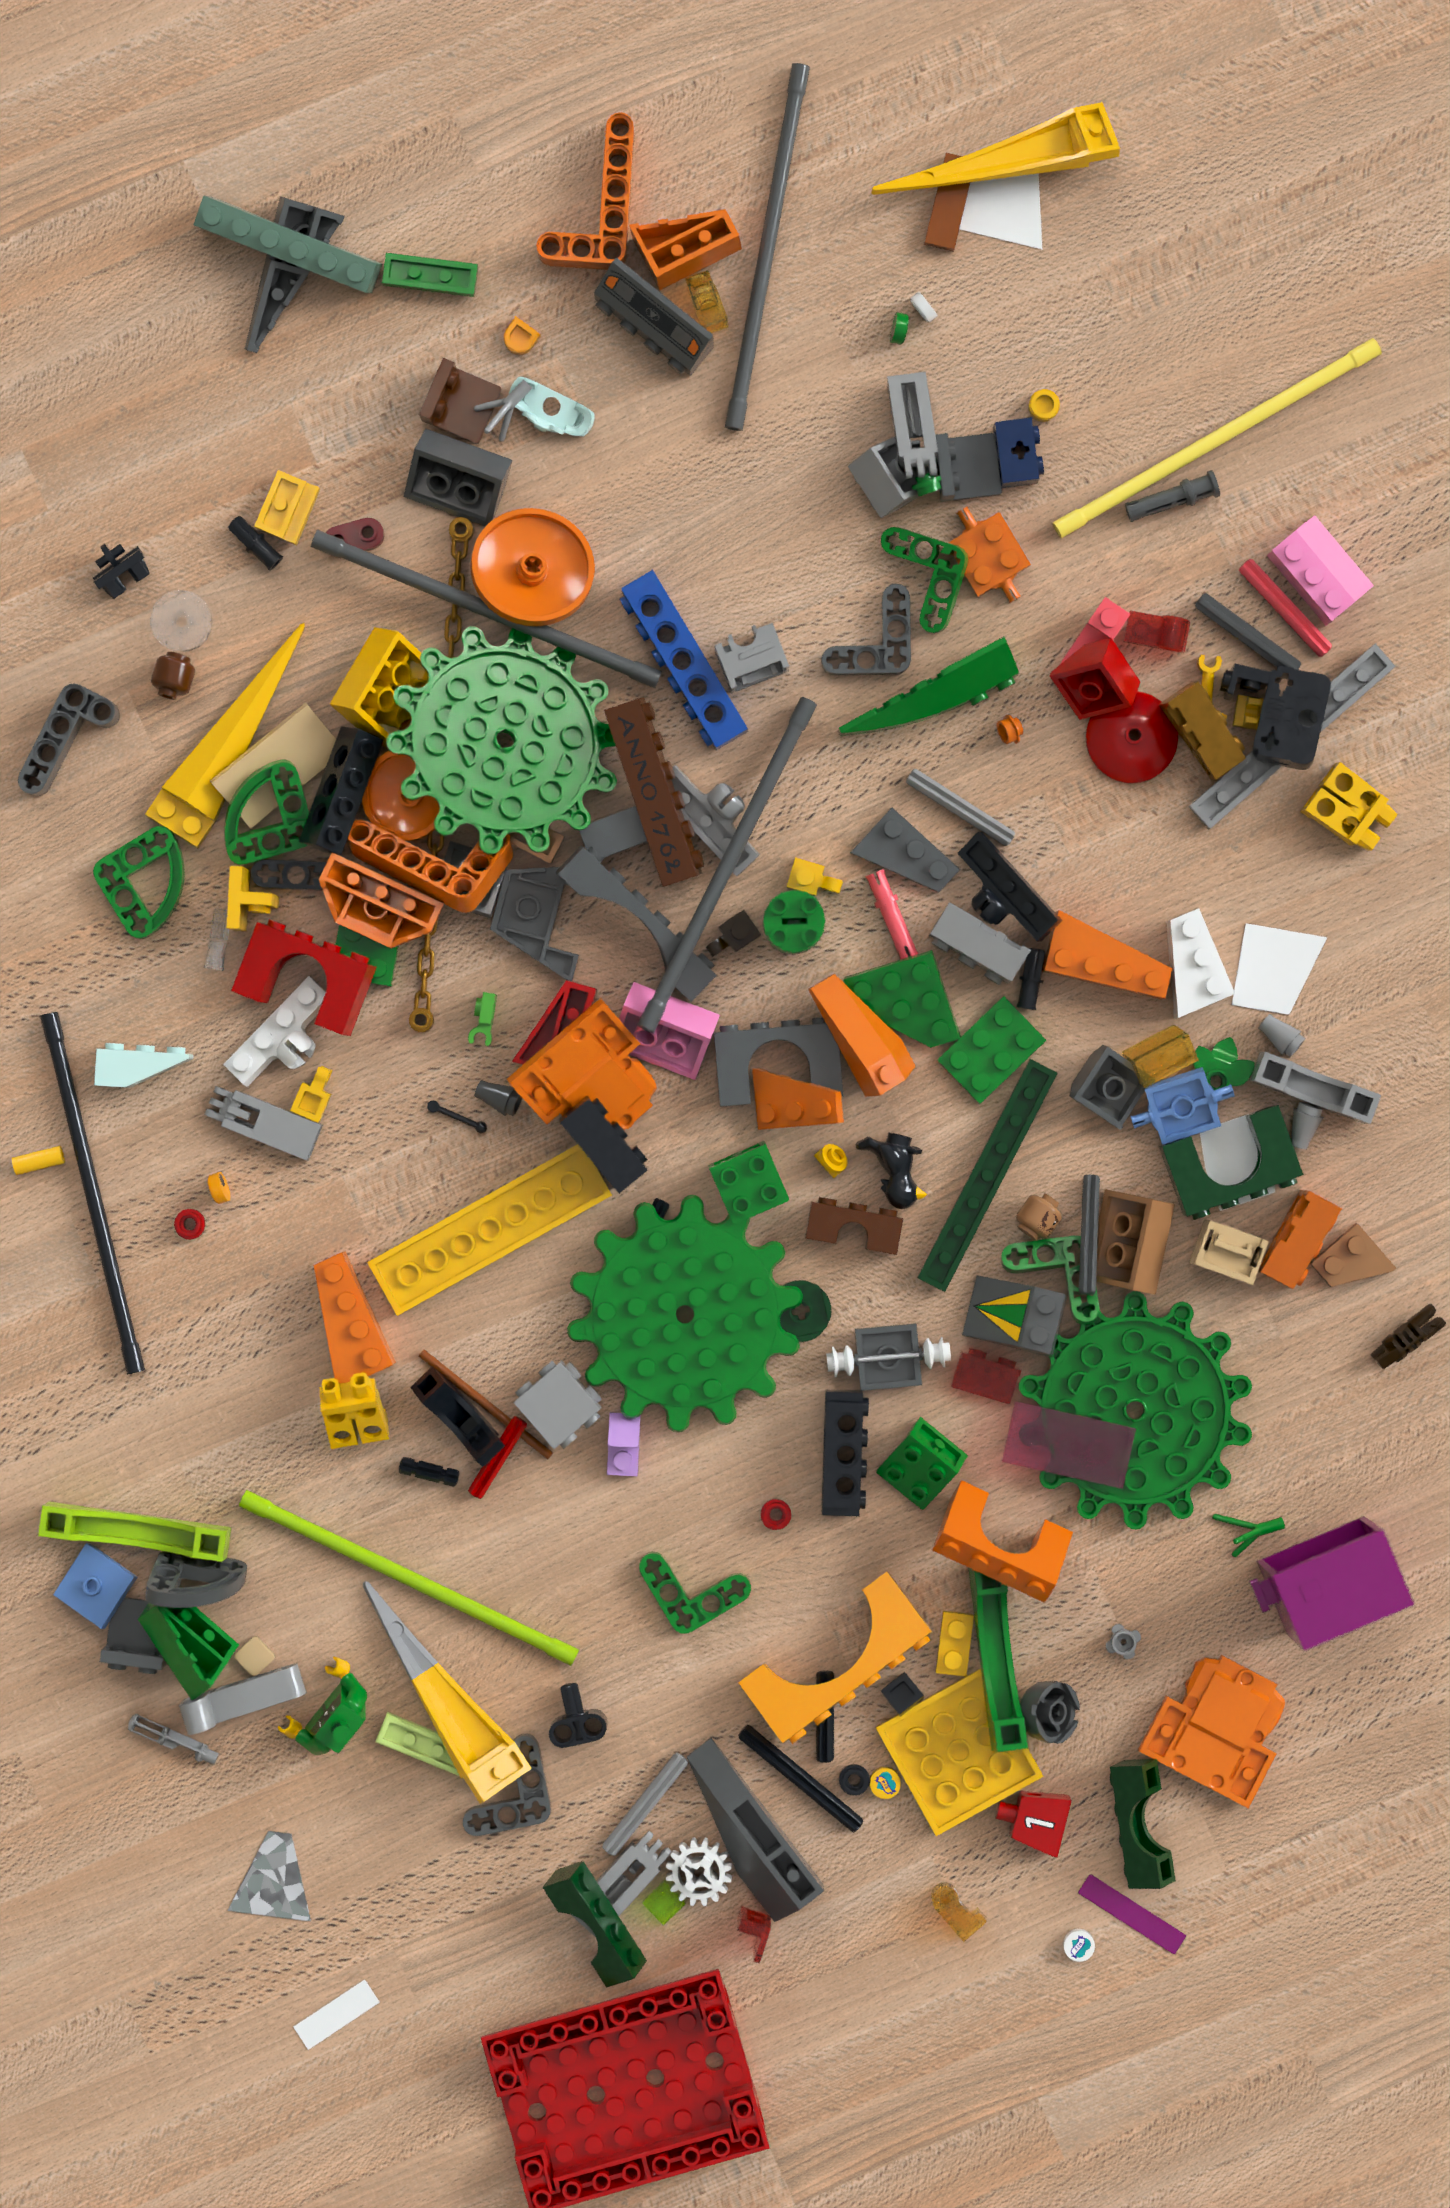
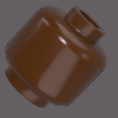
M167 652L166 655L160 656L156 660L151 683L159 690V696L176 700L177 696H184L189 693L195 675V668L190 663L191 659L176 652Z

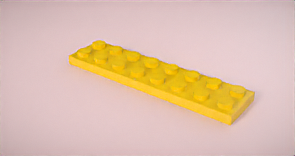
M577 1144L367 1263L398 1316L612 1196V1193L596 1165Z

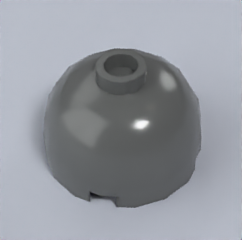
M1058 1681L1038 1682L1027 1689L1022 1696L1020 1706L1025 1720L1026 1732L1031 1737L1045 1743H1063L1071 1737L1078 1724V1720H1074L1075 1710H1080V1703L1076 1692L1070 1685Z

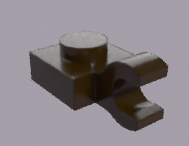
M742 910L718 927L723 935L708 944L706 949L712 957L728 946H731L736 953L761 936L745 910Z

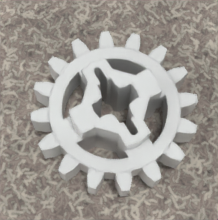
M693 1837L690 1846L681 1842L679 1845L681 1852L673 1850L670 1855L675 1861H668L666 1864V1868L672 1870V1872L667 1874L666 1881H674L670 1891L675 1892L679 1890L681 1892L680 1901L684 1900L686 1896L689 1897L690 1906H694L697 1899L701 1900L703 1906H707L709 1897L717 1902L719 1900L718 1891L726 1894L728 1887L723 1882L732 1881L733 1876L726 1873V1871L731 1870L733 1865L732 1863L724 1862L728 1852L719 1853L718 1848L720 1844L718 1842L712 1847L708 1846V1838H704L702 1844H698L696 1838ZM696 1852L704 1853L703 1856L693 1857L690 1854ZM714 1860L716 1861L719 1867V1877L717 1876L718 1874L713 1871L712 1863ZM701 1866L705 1869L704 1873L697 1877L694 1875L695 1869L697 1870ZM679 1867L685 1872V1883L680 1878ZM705 1886L708 1888L705 1891H695V1888Z

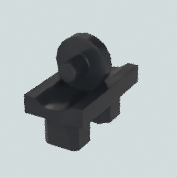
M106 544L100 546V549L104 555L95 562L100 569L108 563H111V565L92 578L98 589L103 588L108 595L115 599L127 590L118 578L119 575L128 570L135 581L138 582L149 575L150 572L143 560L145 558L144 554L138 546L117 560L116 558L125 552L122 545L119 544L110 550Z

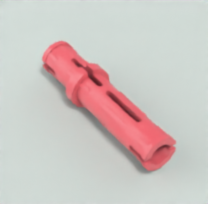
M882 869L876 872L880 885H878L874 874H870L865 878L868 880L877 901L874 903L876 909L880 908L901 960L908 958L905 946L910 956L919 953L897 905V894L893 895L884 873L885 871Z

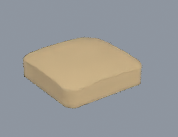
M258 1636L252 1637L235 1654V1659L251 1676H257L275 1658V1654Z

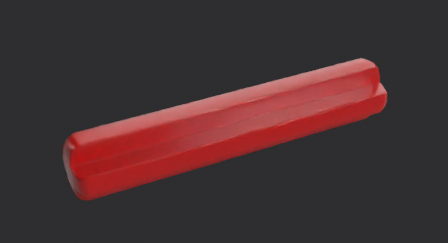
M514 1416L500 1437L505 1447L480 1469L469 1487L468 1492L474 1497L483 1498L527 1427V1423L520 1417Z

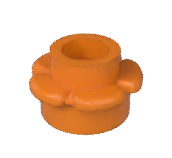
M1005 715L1003 720L997 722L998 734L1005 744L1012 742L1017 744L1020 742L1023 727L1018 718Z

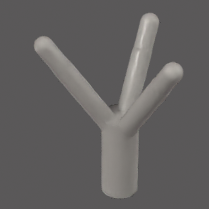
M525 380L506 398L474 407L475 411H482L504 405L484 429L486 434L490 433L505 415L499 441L505 440L514 407L532 389Z

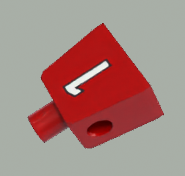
M1020 1791L1016 1805L999 1801L995 1819L1011 1823L1009 1834L1014 1840L1057 1858L1072 1800L1066 1794Z

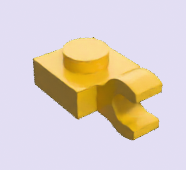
M795 857L786 887L807 892L813 896L817 895L819 888L840 894L843 882L836 878L824 876L825 866Z
M319 1066L311 1085L302 1082L290 1111L319 1123L332 1095L323 1090L333 1070Z

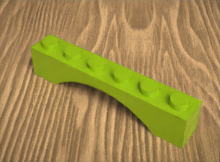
M49 1501L42 1505L38 1536L137 1546L171 1552L191 1558L223 1562L228 1556L231 1527Z

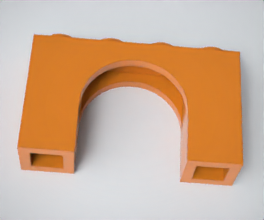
M961 1480L950 1498L932 1551L1045 1603L1057 1584L1073 1532L1045 1519L1034 1536L1030 1551L1016 1554L1001 1550L988 1540L981 1527V1515L989 1493Z

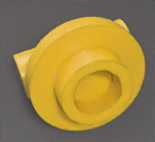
M834 1144L825 1145L813 1155L833 1179L845 1170L848 1164L845 1152Z

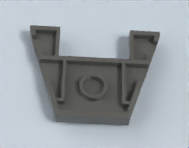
M560 867L506 870L490 930L564 979L572 982L579 955L549 947L564 886L568 885L555 873Z

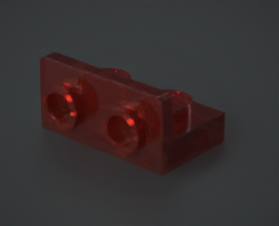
M969 1348L968 1353L961 1351L951 1387L1010 1404L1018 1377L1022 1372L1020 1368L1015 1367L1017 1362L1000 1356L998 1362L986 1359V1352Z

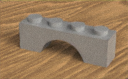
M1268 1052L1259 1053L1254 1071L1249 1080L1363 1124H1371L1381 1095L1319 1074Z

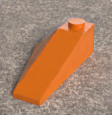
M832 974L808 989L865 1097L881 1096L906 1080L916 1065L902 1039L837 975Z

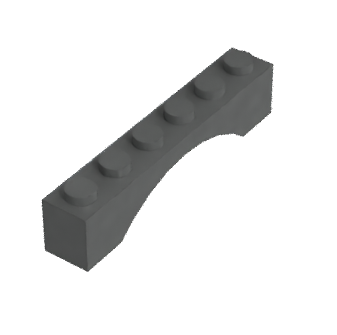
M580 846L555 873L580 896L598 897L612 901L637 916L655 939L666 971L683 934L680 931L677 935L672 933L667 928L671 922L658 910L653 914L646 908L645 905L649 901L636 889L631 893L623 885L626 879L615 868L608 871L601 864L604 858L592 846L587 850ZM692 952L675 987L692 1002L717 976L711 970L715 965L703 953L697 957Z

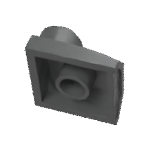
M1102 1045L1090 1055L1071 1085L1070 1097L1121 1130L1123 1128L1122 1125L1145 1091L1144 1085L1150 1084L1155 1078L1108 1046Z

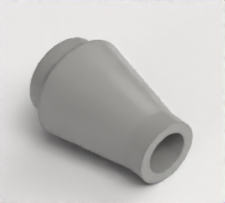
M1271 1014L1258 1027L1280 1054L1283 1055L1285 1053L1288 1057H1291L1306 1039L1300 1034L1302 1031L1274 1018Z
M1299 1102L1298 1107L1294 1108L1291 1141L1294 1147L1307 1150L1309 1142L1324 1118L1321 1116L1322 1108L1305 1102Z

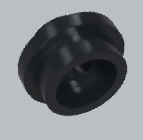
M858 1764L846 1766L839 1775L840 1787L849 1795L856 1796L864 1793L870 1783L867 1770ZM852 1774H857L860 1777V1781L857 1784H851L848 1779Z

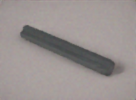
M1204 593L1195 605L1197 610L1275 667L1287 666L1299 670L1301 662L1209 594Z
M1091 1174L1084 1175L1082 1188L1079 1293L1083 1295H1094L1096 1291L1100 1177Z

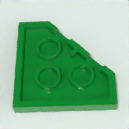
M932 950L844 977V983L887 1026L930 1048L960 1039L961 1035Z

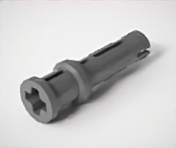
M1213 470L1207 471L1205 476L1190 481L1186 478L1180 482L1179 486L1136 501L1125 503V508L1130 522L1178 505L1186 504L1187 506H1193L1198 500L1210 496L1220 497V490Z

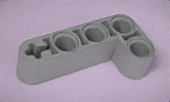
M295 1663L206 1691L194 1700H191L190 1697L186 1698L179 1704V1708L188 1735H193L211 1729L217 1723L298 1698L307 1692L298 1664Z

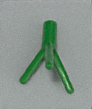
M1219 1514L1212 1516L1217 1521L1252 1529L1233 1539L1234 1544L1243 1542L1232 1552L1233 1557H1237L1259 1536L1285 1529L1282 1517L1255 1524Z

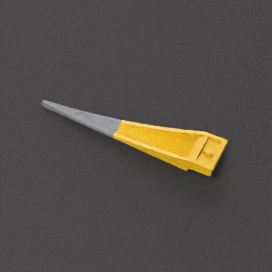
M365 1581L363 1587L460 1778H464L478 1802L483 1803L532 1769L516 1743L455 1682L398 1618L372 1585Z

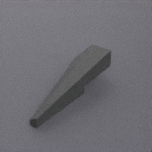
M280 196L274 222L329 243V239L337 227L342 224L345 216ZM266 254L245 350L254 353L258 352L259 346L269 331L273 329L276 320L310 272L309 270Z

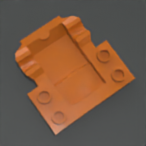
M601 998L506 1079L546 1125L559 1114L563 1116L588 1096L591 1101L597 1098L608 1111L605 1117L612 1125L617 1122L623 1130L629 1129L639 1117L653 1106L649 1100L657 1089L656 1082L652 1078L653 1076L637 1058H630L628 1056L640 1045L639 1041Z
M1223 1655L1219 1659L1204 1657L1195 1662L1193 1671L1184 1684L1185 1696L1180 1703L1167 1695L1165 1696L1138 1751L1152 1759H1157L1158 1762L1249 1809L1277 1754L1262 1746L1266 1736L1272 1732L1279 1722L1285 1706V1699L1276 1690L1278 1684Z

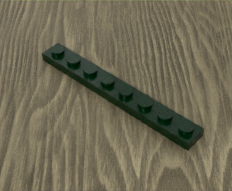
M1029 1059L917 1277L918 1279L944 1292L946 1291L1057 1076V1072Z

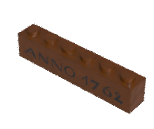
M643 697L605 709L604 712L662 886L665 887L703 874L701 870L704 867L703 857L699 849H694L691 838H694L693 827L689 820L685 821L681 810L685 808L684 800L680 791H675L672 783V779H675L674 770L670 761L665 762L662 750L665 749V743L661 733L655 731L652 720H655V713L651 703H646Z

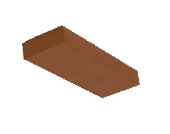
M946 153L944 163L963 156ZM970 182L938 186L924 245L954 252Z

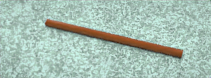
M425 1349L420 1353L419 1357L431 1367L433 1366L452 1384L506 1427L511 1421L510 1417ZM524 1430L520 1438L548 1460L553 1452Z

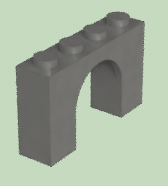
M823 1017L812 1018L811 1025H800V1020L781 1021V1027L769 1028V1022L751 1023V1030H738V1025L720 1026V1032L714 1033L720 1107L751 1104L748 1074L750 1059L760 1046L775 1040L793 1043L802 1050L809 1063L811 1083L841 1091V1096H843L840 1049Z

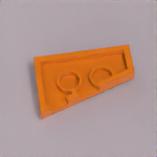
M760 1068L752 1069L758 1130L844 1123L841 1091L813 1083H805L792 1079V1077L777 1075Z

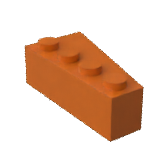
M1060 910L1056 911V914L1062 921L1051 931L1042 972L1162 1000L1166 998L1172 972L1171 967Z
M346 1251L315 1264L314 1271L334 1378L338 1380L339 1384L350 1382V1378L354 1374L365 1372L367 1376H370L396 1363Z

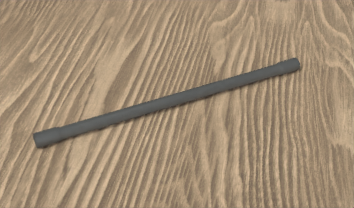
M793 63L787 88L788 97L732 398L729 401L725 428L734 431H743L747 410V396L802 100L808 82L810 67L801 63Z
M320 530L316 531L312 540V548L334 557L346 559L656 688L662 673L658 669L638 661L629 660L547 625L524 626L510 622L495 614L479 597L347 544L342 539Z
M800 697L789 719V725L655 994L648 1002L637 1024L643 1030L650 1033L655 1032L666 1010V1004L801 733L806 729L817 707V704L812 700Z

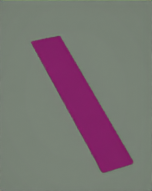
M1089 1874L1078 1891L1080 1895L1172 1954H1176L1186 1938L1184 1933L1092 1874Z

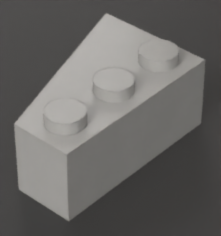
M948 903L929 936L934 938L932 941L934 946L946 953L949 949L960 954L958 958L960 962L972 969L978 965L986 970L984 976L998 985L1002 981L1005 983L1012 982L1031 951L1023 945L1021 947L1007 938V935L1000 931H995L978 918L952 903Z

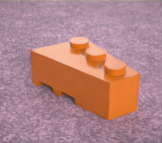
M726 209L687 215V218L668 221V219L658 220V223L629 225L632 239L659 290L742 249L740 236Z
M1299 1190L1262 1259L1258 1272L1291 1289H1294L1296 1285L1301 1286L1309 1271L1306 1269L1312 1258L1315 1259L1323 1246L1322 1241L1333 1228L1342 1208L1311 1191Z

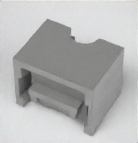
M773 623L758 629L753 625L754 641L748 646L737 645L733 641L731 634L728 635L729 645L725 647L721 643L715 645V653L731 694L789 672V664Z

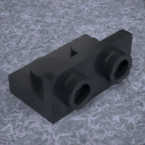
M1235 663L1231 670H1226L1223 674L1220 691L1225 692L1224 699L1229 701L1234 695L1236 683L1240 684V690L1258 693V690H1264L1269 684L1271 672Z

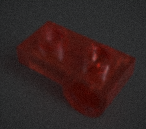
M1129 611L1130 616L1127 619L1123 642L1178 653L1185 652L1190 628L1188 619Z

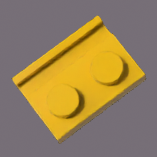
M278 470L254 527L297 546L320 488Z

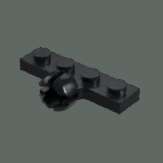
M977 832L957 853L983 883L982 889L972 898L971 903L976 912L979 909L982 911L980 917L989 924H999L1007 915L1012 914L1037 942H1042L1062 921L983 832Z

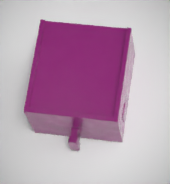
M1365 1516L1258 1560L1257 1564L1264 1580L1258 1581L1255 1578L1249 1581L1262 1613L1269 1611V1606L1275 1604L1287 1635L1303 1651L1415 1605L1384 1530Z

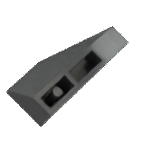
M712 1738L708 1739L687 1755L689 1764L737 1874L773 1921L776 1922L799 1911L823 1893V1882Z

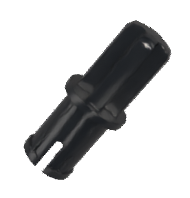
M237 516L231 521L228 529L247 547L246 551L248 553L252 552L269 571L281 562L283 556L264 539L265 535L263 533L259 534L241 516Z
M1029 948L1031 951L1026 957L1023 976L1019 977L1022 983L1017 1007L1036 1010L1040 983L1043 984L1044 980H1041L1046 953L1041 949Z

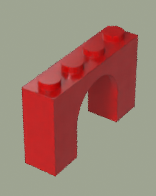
M271 919L268 920L267 924L257 922L231 991L257 1002L268 1003L283 966L297 956L309 955L321 964L327 978L326 993L314 1024L341 1035L351 1036L377 967L368 964L369 958L361 954L352 952L351 956L340 953L342 947L327 941H324L323 945L312 942L314 936L296 930L295 935L286 932V925Z

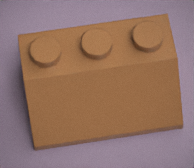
M1105 1189L1098 1220L1096 1282L1156 1295L1175 1204Z

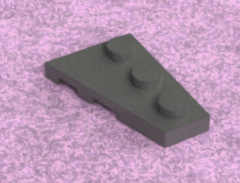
M893 807L851 851V854L857 857H861L938 893L960 870Z

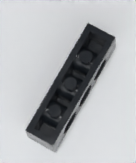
M341 726L299 842L325 853L333 852L337 855H342L384 741L383 739L359 728Z

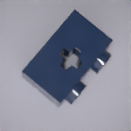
M1032 417L995 422L993 433L996 437L1001 487L1008 488L1037 484L1040 479L1039 475L1044 474L1042 456H1037L1035 444H1040L1038 425L1033 426ZM1016 446H1020L1021 451H1026L1022 459H1018L1017 454H1012Z

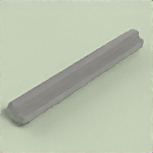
M912 770L906 780L908 785L1002 845L1008 846L1014 838L1015 832L919 770Z
M676 1752L605 1840L602 1848L608 1854L615 1856L682 1773L688 1765V1760L683 1755Z

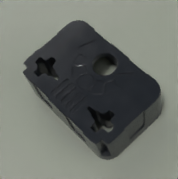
M1278 666L1277 671L1271 670L1253 743L1252 753L1257 760L1298 770H1306L1312 766L1331 689V681L1326 675L1301 671L1287 666ZM1282 679H1287L1289 686L1283 691V695L1279 696L1280 686L1278 683ZM1304 710H1311L1316 714L1317 721L1311 727L1302 726L1298 720L1299 714ZM1273 732V743L1275 746H1272L1271 750H1267L1262 742H1266L1270 737V733Z

